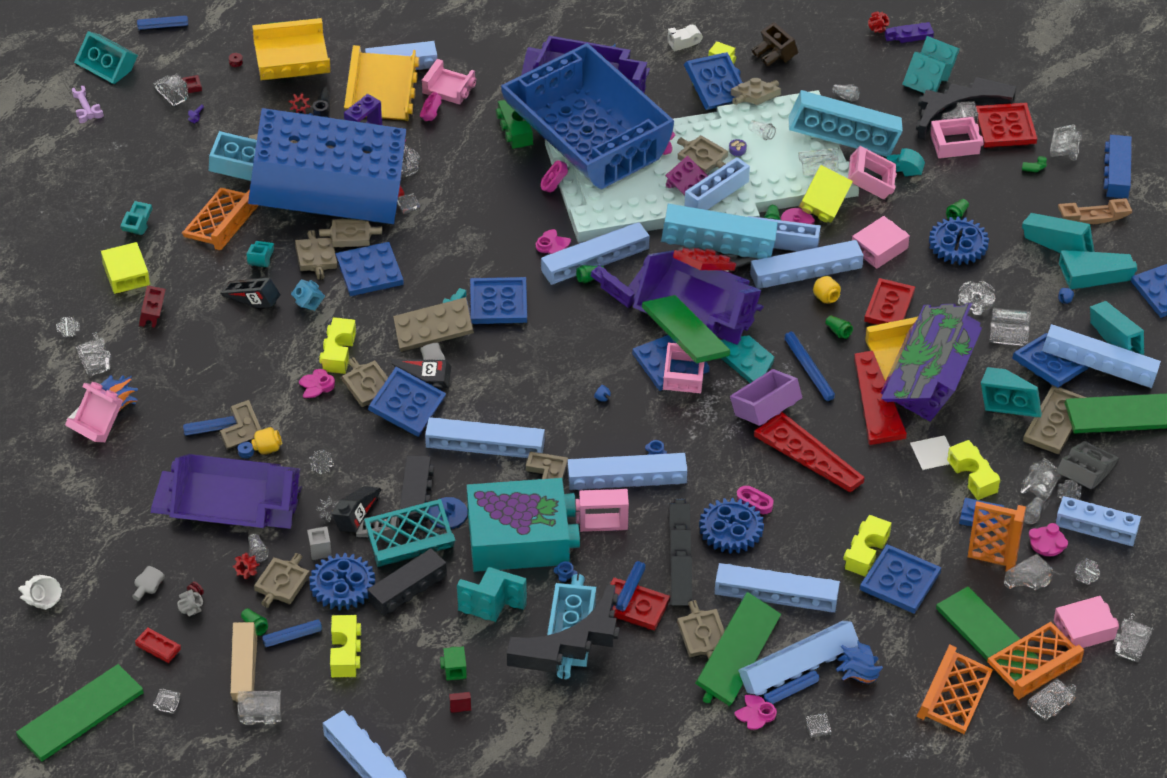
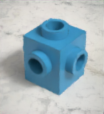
M301 279L291 293L296 299V304L314 311L325 297L318 289V284L312 280L308 282Z

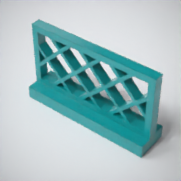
M441 499L364 519L377 567L420 556L429 549L436 552L451 548L455 544V537L451 532ZM438 506L440 513L437 518L427 513L430 507ZM416 511L422 515L418 523L408 518L411 512ZM397 516L403 520L399 528L389 524L392 517ZM424 517L434 521L430 530L420 525ZM377 521L384 526L380 533L371 529L370 523ZM405 521L415 526L411 535L401 530ZM437 523L445 527V534L439 535L433 532ZM386 526L396 531L392 540L382 535ZM418 528L428 533L425 539L419 540L414 537ZM399 533L409 538L406 544L400 545L394 542ZM379 538L390 543L387 549L378 551L376 543Z

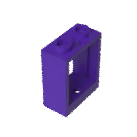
M366 94L344 112V120L360 122L367 116L366 123L382 125L381 101L369 94Z

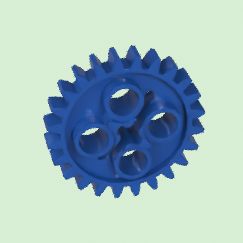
M950 217L949 221L943 219L942 223L937 222V225L932 227L929 236L930 249H933V254L938 253V258L944 257V262L951 260V264L957 261L961 265L962 261L968 264V261L971 260L974 263L976 258L981 259V255H985L988 250V233L984 232V227L979 228L980 223L974 225V220L967 222V218L960 220L957 217L956 220H953ZM960 231H963V232H962V236H961V238H960L958 250L955 251V248H956V245H957V242H958V238H959V233H960Z
M723 498V503L716 500L715 506L709 504V509L704 508V514L700 515L699 520L700 534H703V540H707V545L714 544L713 549L721 547V552L728 549L731 554L732 550L735 549L739 553L740 548L747 551L748 546L753 548L754 542L759 543V537H762L764 530L763 517H760V511H755V506L749 508V502L742 504V499L735 502L734 498L727 502Z
M337 553L334 559L328 556V561L321 559V565L316 564L315 570L311 571L312 576L309 577L310 591H312V596L317 598V602L323 601V606L330 604V609H333L336 605L338 610H341L342 606L349 610L350 605L356 608L357 602L364 604V598L368 599L367 589L375 585V572H373L372 566L368 567V561L362 562V557L355 559L354 554L349 558L346 553H344L343 557H340Z

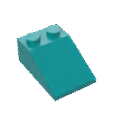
M987 367L981 381L985 411L1041 418L1042 412L1038 387L1006 369Z

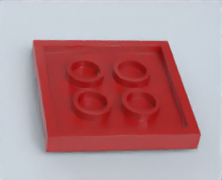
M1027 103L975 106L974 112L980 134L983 137L984 147L1037 144V136Z

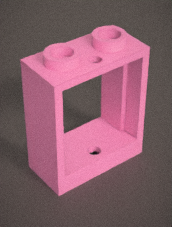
M973 117L931 121L930 136L938 158L980 154L981 146H983V137L979 135V126L975 124ZM968 133L970 140L946 143L944 136Z
M859 146L850 156L848 179L852 180L854 185L882 199H885L894 192L897 175L896 164ZM864 167L881 175L882 181L864 172Z
M668 343L663 390L701 393L705 362L699 363L698 375L670 372L671 359L693 360L677 343Z
M628 490L580 491L579 499H576V511H579L576 512V524H580V532L628 530ZM619 508V513L585 514V509Z

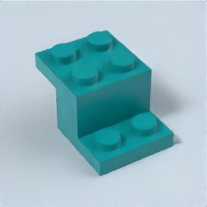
M927 36L921 52H914L902 85L923 93L926 90L937 92L941 81H948L960 48Z
M488 567L479 585L460 579L457 584L458 611L496 622L505 604L524 610L527 604L526 578Z

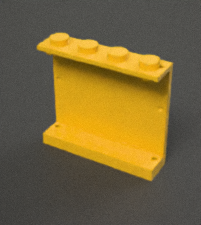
M322 18L252 25L261 80L330 73V58L327 56Z
M353 45L344 110L346 111L366 94H369L381 101L382 119L409 121V114L413 113L411 99L415 98L413 84L417 83V72H415V69L419 67V57L416 55V50H413L411 56L361 53L360 46Z
M918 317L866 328L865 341L870 351L874 352L885 382L908 331Z

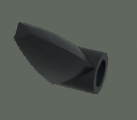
M326 87L321 90L317 101L312 105L313 116L330 117V100Z

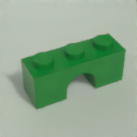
M505 100L498 101L496 116L497 119L501 120L502 131L505 130L506 141L510 142L512 149L533 145L531 126L526 121H523V118Z

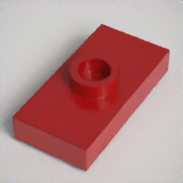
M147 628L135 640L136 646L167 663L181 650L179 644L150 628Z

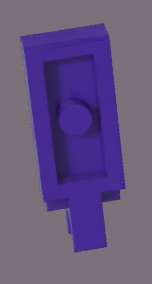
M930 22L897 26L885 30L886 41L898 40L900 43L926 40L927 36L934 38Z
M599 265L591 271V277L601 283L603 290L627 308L633 305L635 292L630 287L624 285L617 277L612 276Z

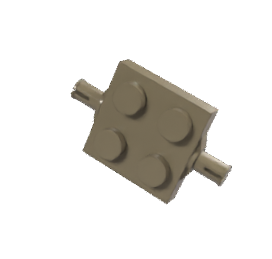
M752 78L750 81L740 83L738 86L731 88V95L736 97L733 98V103L738 105L742 102H749L759 105L781 95V88L778 87L779 82L774 80L766 83L759 78Z
M702 135L689 142L682 137L678 139L677 144L684 147L678 153L679 160L682 161L688 155L706 174L716 167L721 168L726 165L722 161L728 157V151Z
M360 219L332 220L330 229H319L320 237L331 236L333 247L340 248L370 246L369 239L371 235H382V227H371L369 221Z
M312 230V234L311 231L307 233L309 239L295 240V248L300 271H315L317 279L320 280V277L321 279L325 277L324 270L337 268V260L332 239H316L315 231Z
M353 357L348 361L353 370L343 375L342 381L361 407H364L373 401L388 377L375 360L368 364L359 365Z
M295 553L291 561H283L274 557L254 585V589L266 595L261 602L264 607L268 608L273 599L288 604L292 603L310 576L309 570L298 566V563L303 558L301 554Z
M693 600V602L690 601L688 603L692 613L678 618L677 623L689 657L707 655L709 659L724 632V628L717 609L700 611L697 601Z

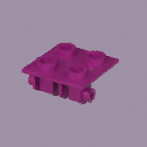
M688 155L665 175L668 178L666 186L668 188L676 187L684 196L686 190L708 177Z

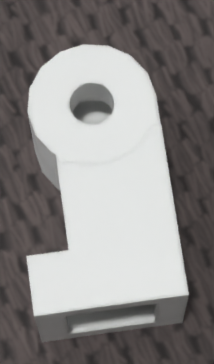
M689 25L680 30H676L675 27L668 29V43L674 51L696 45L703 38L695 25Z

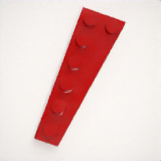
M874 352L856 353L854 361L859 380L858 384L861 392L869 445L906 439L907 433L894 402H885L881 399L883 395L881 391L885 384V379Z
M783 412L754 431L756 438L849 492H852L864 483V476Z

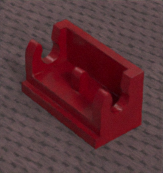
M147 285L139 326L144 327L147 320L152 321V327L156 326L157 318L160 317L166 289Z

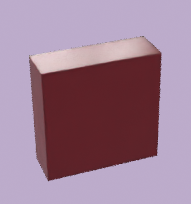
M198 75L181 78L185 94L202 91Z
M470 692L449 694L450 713L471 710Z

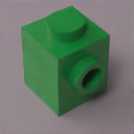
M464 646L443 648L444 657H440L441 669H445L446 681L467 679Z

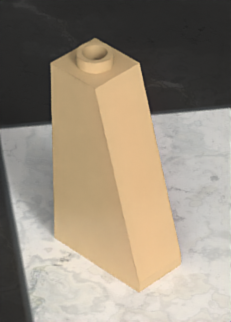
M254 622L233 623L232 700H236L239 703H245L254 698L257 634Z

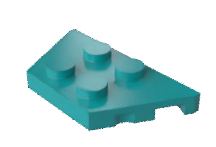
M749 335L742 336L738 345L721 340L730 349V356L721 359L749 383L766 374L774 363V356Z

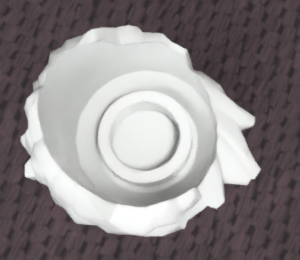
M45 575L33 576L31 580L25 582L24 586L18 588L23 594L20 596V599L26 601L27 604L44 610L57 604L62 593L59 582L53 577Z

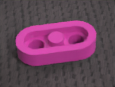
M433 92L428 96L421 110L420 117L426 122L432 121L437 116V109L442 103V97L437 92Z
M557 160L550 167L541 181V189L543 191L553 192L567 175L568 168L565 162Z
M742 486L737 490V501L742 499V504L749 502V508L755 506V511H760V514H768L773 510V499L769 495L751 486Z

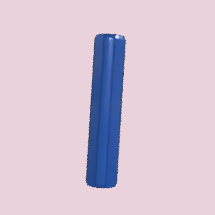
M186 15L137 20L139 30L188 25V17Z
M233 416L187 423L183 425L185 435L222 430L236 425V421Z
M635 562L618 597V604L615 606L617 610H626L645 571V563Z
M319 619L263 635L262 641L265 647H269L322 630V624Z
M815 670L804 674L764 694V701L774 704L818 682L819 675Z

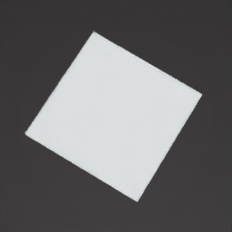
M945 435L910 443L922 470L950 464L947 461L950 446Z

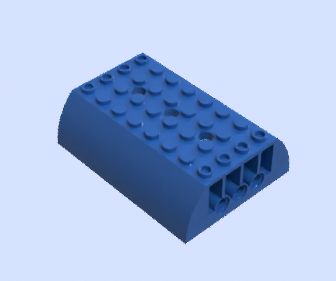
M588 43L501 85L502 94L507 104L601 190L659 160L673 132L674 120Z
M262 108L248 204L394 224L406 129ZM295 140L298 143H291L290 141Z

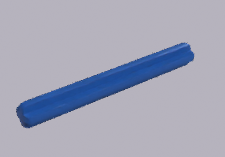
M794 332L786 333V342L826 401L833 400L835 398L834 391Z

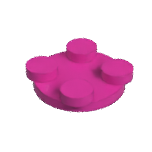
M801 208L788 209L781 216L782 221L812 225L815 222L812 215L804 212Z
M1050 523L1047 527L1033 528L1029 531L1031 547L1041 555L1055 556L1068 546L1067 539H1065L1064 535L1059 531V526L1055 523Z

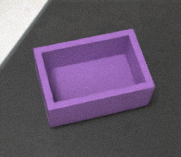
M772 369L732 394L730 399L735 416L760 426L802 399V394L797 378Z

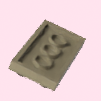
M466 297L393 316L401 352L474 333Z
M1052 385L1041 405V418L1034 417L1024 435L1023 441L1060 454L1073 431L1064 402L1070 398L1087 397Z

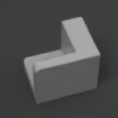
M327 527L307 530L312 560L328 558V556L332 557Z

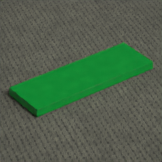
M676 295L642 302V308L696 364L730 356V349Z
M1167 394L1070 398L1064 402L1074 433L1167 428Z
M968 586L936 605V609L987 661L989 657L1020 640ZM1014 650L1012 655L1024 657V651ZM1027 652V658L1038 659L1034 652ZM999 659L996 662L999 665L1008 666L1009 660ZM1011 661V667L1023 669V662ZM1026 663L1025 669L1035 670L1038 665ZM1010 672V676L1015 681L1022 678V674Z
M747 592L695 684L730 706L743 685L738 670L756 661L781 613Z
M117 664L16 731V735L42 762L143 694V688Z

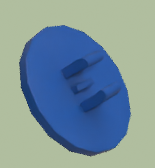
M453 497L440 498L450 529L462 525L467 519L468 510L466 505L461 500ZM438 506L430 507L428 514L437 518L440 513ZM438 523L436 524V527L445 529L444 526Z

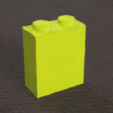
M820 165L799 207L808 214L818 216L821 221L831 223L853 181Z
M137 242L101 251L103 266L114 294L150 285L148 270Z

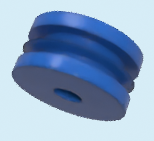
M243 442L238 445V455L241 458L247 459L253 456L254 449L250 442Z

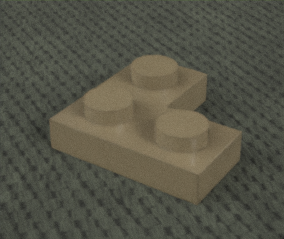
M249 400L230 407L236 425L222 429L219 432L227 450L238 446L240 443L252 441L255 432L261 430Z
M530 451L526 463V471L543 474L542 479L562 478L563 481L568 458Z

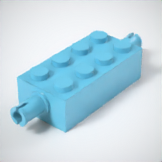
M577 574L573 575L571 585L555 584L547 635L559 633L576 625L595 609L596 587L583 586L585 581L583 575L579 574L578 581ZM586 652L585 660L563 657L562 665L558 666L557 676L562 679L564 672V679H568L570 677L571 665L587 667L589 652Z

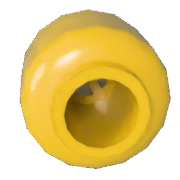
M824 276L816 280L813 293L823 303H833L840 297V285L831 277Z
M272 427L256 431L252 440L254 450H258L262 455L278 451L280 445H282L279 431L274 430Z

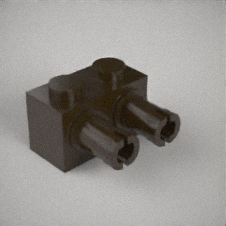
M775 22L761 31L763 41L751 49L756 58L771 50L770 53L761 58L767 67L778 59H782L786 63L799 53L795 39Z

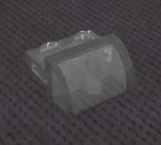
M992 308L989 342L1027 345L1030 311Z

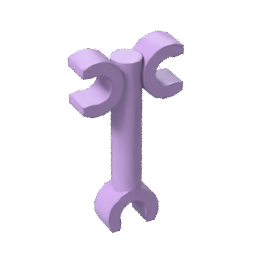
M81 86V91H76L75 88H72L73 97L79 99L83 109L76 110V116L79 117L80 123H84L88 119L103 117V111L100 109L99 104L93 105L90 108L85 97L86 90L84 86Z

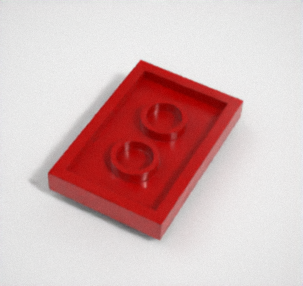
M683 248V250H674L673 258L699 270L734 271L736 263L730 261V257L717 255L715 250L708 248L705 251L694 248V250Z
M879 278L866 311L864 322L879 325L904 320L915 292V286Z
M613 578L610 584L615 585V594L620 595L626 581ZM637 585L626 610H617L613 606L615 618L655 631L670 602V596Z

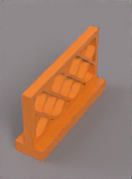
M220 188L182 232L183 237L214 244L215 249L222 250L259 205L248 204L250 190L247 193ZM222 195H227V196H229V197L220 199V197H221ZM232 202V204L222 207V204ZM220 206V208L210 211L212 207ZM232 210L230 213L224 214V212ZM222 213L221 216L212 218L213 215ZM210 217L209 220L200 222L202 219ZM213 225V227L202 229V227ZM200 228V231L194 233L191 232L192 230Z
M976 501L967 557L1006 566V572L1014 573L1026 507L1018 505L1017 510ZM980 510L988 511L990 514L984 515ZM1000 515L1011 516V518L1004 520ZM995 518L998 523L993 524L989 519ZM984 522L988 527L982 528L979 523ZM1004 527L1007 531L1002 533L998 528ZM993 531L996 536L991 537L987 532ZM982 535L985 540L980 541L977 536ZM1002 540L1005 544L1000 546L996 541ZM991 544L994 548L989 550L985 545ZM980 548L983 552L979 553L973 550ZM999 552L1004 558L997 557L994 554Z
M1049 622L989 657L987 662L1014 689L1013 694L1019 700L1081 663L1084 649L1080 645L1075 646L1052 622ZM1050 630L1055 635V638L1043 637V633ZM1038 641L1040 642V647L1028 646V642ZM1042 643L1054 644V650L1042 648ZM1057 645H1064L1069 650L1066 652L1057 651ZM1012 651H1024V657L1014 656ZM1027 652L1039 653L1038 659L1027 658ZM1041 654L1053 655V659L1051 661L1041 660ZM999 659L1009 660L1008 666L999 665L996 661ZM1011 661L1023 662V669L1011 667ZM1026 663L1038 665L1035 670L1025 669ZM1010 672L1022 674V678L1015 681L1010 676Z
M949 644L916 717L923 720L925 717L931 718L965 734L993 669L955 652L957 648ZM955 661L964 663L966 668L958 670ZM979 670L985 673L986 676L977 679L974 671ZM969 673L972 680L964 682L961 674ZM956 676L959 684L951 685L948 678ZM975 685L978 693L970 694L967 686ZM962 688L966 696L957 697L954 690ZM949 691L953 699L944 701L941 693ZM968 700L972 708L964 710L960 702ZM955 703L959 711L950 713L947 705ZM942 707L945 715L934 713V708ZM962 716L965 722L964 725L956 723L953 717Z

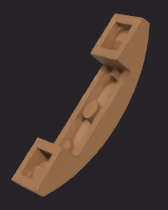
M1127 198L1109 200L1108 205L1078 208L1076 203L1058 204L1063 219L1088 224L1107 223L1132 214Z

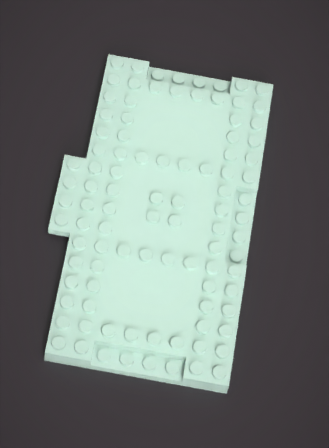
M819 90L810 92L820 95ZM799 94L774 97L759 105L742 102L738 105L717 106V112L674 118L673 132L676 136L670 140L673 147L672 152L662 155L659 160L602 190L589 181L545 139V146L551 164L553 165L557 160L567 164L568 173L558 185L578 243L594 239L638 222L646 231L663 229L668 203L685 205V196L676 187L668 188L666 186L668 178L665 176L681 162L678 159V153L684 147L677 144L680 137L689 142L702 135L728 151V157L722 162L727 164L738 157L750 166L749 182L708 209L710 211L745 217L760 218L759 212L767 211L770 205H776L778 209L799 206L820 165L848 178L849 161L846 162L838 143L789 130L788 117ZM740 139L746 142L747 151L744 155L734 156L729 152V143L732 140ZM716 167L712 169L709 173H707V175H711L720 168ZM852 183L845 198L858 196L859 187Z

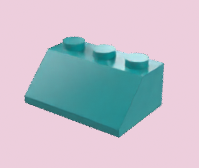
M88 31L74 63L115 84L132 70L138 55L100 34Z

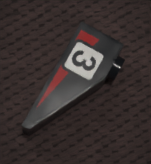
M271 278L229 281L220 292L224 297L257 308H270L274 306L281 295Z
M391 360V364L394 367L402 369L439 390L449 388L452 366L447 360Z
M363 486L338 502L332 512V516L339 531L357 532L382 491L380 487Z

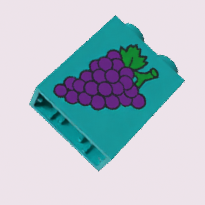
M562 478L467 485V510L473 572L487 571L488 567L504 570L558 566L561 562H570V548H580L578 524H568L567 522L568 517H576L574 493L564 494Z

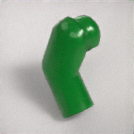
M1039 156L1038 161L1035 163L1023 162L1022 171L1039 172L1046 168L1047 158Z

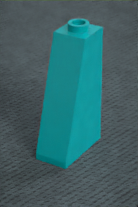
M1030 213L1023 221L1022 229L1024 230L1025 238L1059 253L1063 250L1095 252L1091 227L1088 223Z
M1063 250L1060 253L1059 266L1069 289L1131 281L1132 276L1137 272V264L1133 261L1130 254Z
M1107 301L1090 306V323L1107 343L1144 355L1143 329Z

